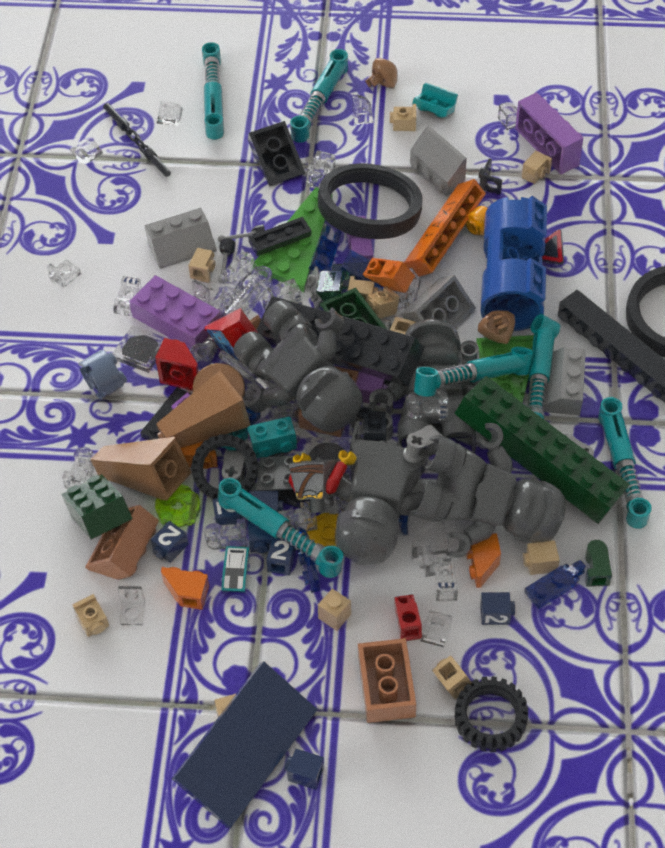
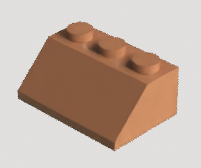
M141 505L128 508L132 519L102 534L85 568L117 580L131 577L137 570L136 565L139 559L147 550V543L156 533L155 528L159 520Z

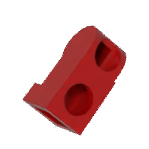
M414 595L394 597L400 639L406 638V641L422 639V623Z

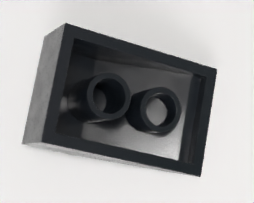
M285 121L249 133L248 143L269 187L305 175V170Z

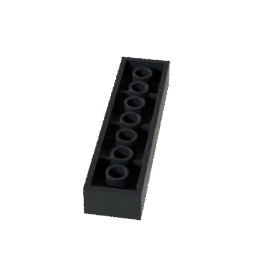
M272 296L265 312L275 302L285 299ZM288 301L312 324V330L316 332L318 338L322 330L315 324V319H320L322 322L327 323L331 318V313ZM263 315L257 332L269 344L277 346L281 339L265 325ZM343 317V329L336 335L337 350L330 361L333 364L408 387L425 347L415 337Z

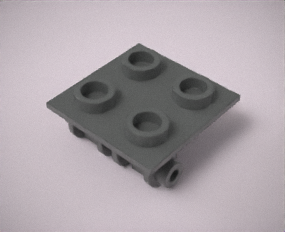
M293 456L260 458L256 491L293 490L288 481L290 476L289 463H295L293 462Z

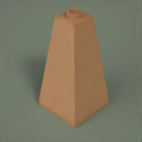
M220 371L156 424L159 430L157 437L158 439L175 437L180 448L208 440L213 436L224 435L250 426L243 399Z
M175 437L103 446L90 459L97 474H102L107 480L166 501L192 473Z

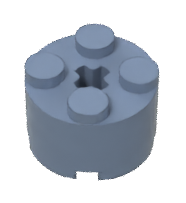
M99 350L78 363L79 366H82L80 372L90 389L94 388L98 391L95 395L100 400L120 389L127 382L124 373L119 371L115 365L117 364L115 356L111 352L107 354L105 350Z

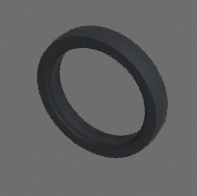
M359 163L338 167L326 174L321 181L318 191V208L323 218L336 229L360 238L389 239L401 236L416 226L422 212V193L416 183L403 173L381 165ZM359 182L374 183L393 189L401 194L408 202L409 209L401 216L391 219H366L354 216L340 209L332 200L331 194L342 185Z
M665 266L645 273L635 282L626 303V320L632 334L658 355L665 357V337L656 333L646 324L641 315L639 305L642 298L649 291L665 285Z

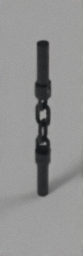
M105 103L103 108L115 120L117 126L126 132L129 139L137 144L148 161L152 162L165 177L170 176V170L161 162L153 149L144 144L137 132L129 127L130 125L124 117H121L109 103ZM132 133L135 134L134 139L131 137Z

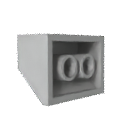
M428 125L410 150L411 166L417 169L426 180H429L435 185L437 190L443 192L446 196L452 194L458 184L465 182L467 158Z
M202 208L144 225L147 242L160 269L192 259L197 248L208 249L213 252L217 251L208 220Z
M450 275L440 277L406 308L401 315L404 319L415 321L416 323L426 319H438L450 323L456 328L476 307L456 276Z
M563 347L553 352L550 381L546 386L543 412L580 416L583 402L586 349Z

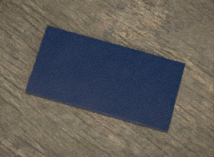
M265 661L260 662L171 779L225 827L231 828L318 709Z

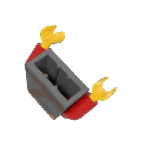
M345 450L340 451L338 456L341 461H337V459L311 461V457L305 453H302L301 456L298 454L293 456V462L295 463H289L290 476L288 481L298 500L310 499L312 513L325 511L324 499L336 495L347 465H352L356 461L357 457L352 451L349 454Z

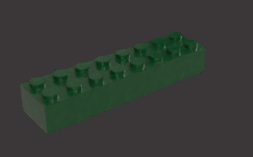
M487 376L464 396L454 413L489 441H491L492 435L490 431L485 429V424H497L503 432V440L499 446H503L512 459L538 479L558 488L568 502L597 524L602 521L630 485L622 477L618 476Z

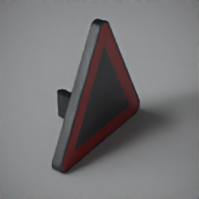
M561 229L556 230L545 238L543 262L560 265L564 263Z

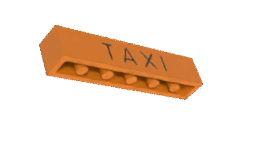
M475 179L456 186L404 261V264L415 275V278L433 273L468 221V215L485 196L486 193Z

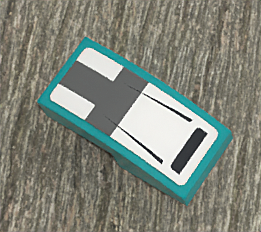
M226 546L222 591L246 592L249 547Z

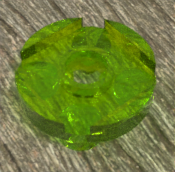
M180 485L167 501L156 498L155 510L161 524L165 525L170 521L178 527L193 525L201 510L198 494H195L190 487ZM176 503H181V506H183L180 509L172 508V506H176Z

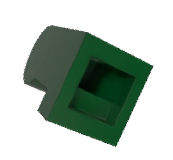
M592 540L588 543L585 554L586 562L590 565L585 576L586 587L610 586L612 572L607 545L601 540Z

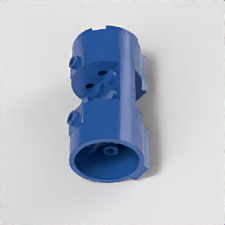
M534 196L530 198L521 197V200H509V197L499 199L492 203L485 213L483 249L486 255L485 258H487V268L482 275L480 313L482 318H484L492 311L511 312L515 315L513 331L529 329L537 315H544L546 267L542 265V256L545 252V237L547 236V205Z

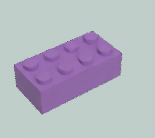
M537 92L519 100L515 129L538 152L552 158L551 166L560 175L580 165L584 139L582 135Z
M156 275L129 301L133 318L170 339L185 342L188 349L195 353L201 350V344L208 338L209 334L204 329L205 326L221 318L220 310Z

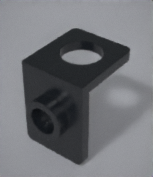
M489 158L485 167H481L479 172L480 186L484 191L500 195L502 179L489 176L492 166V159ZM487 182H494L497 188L490 187Z

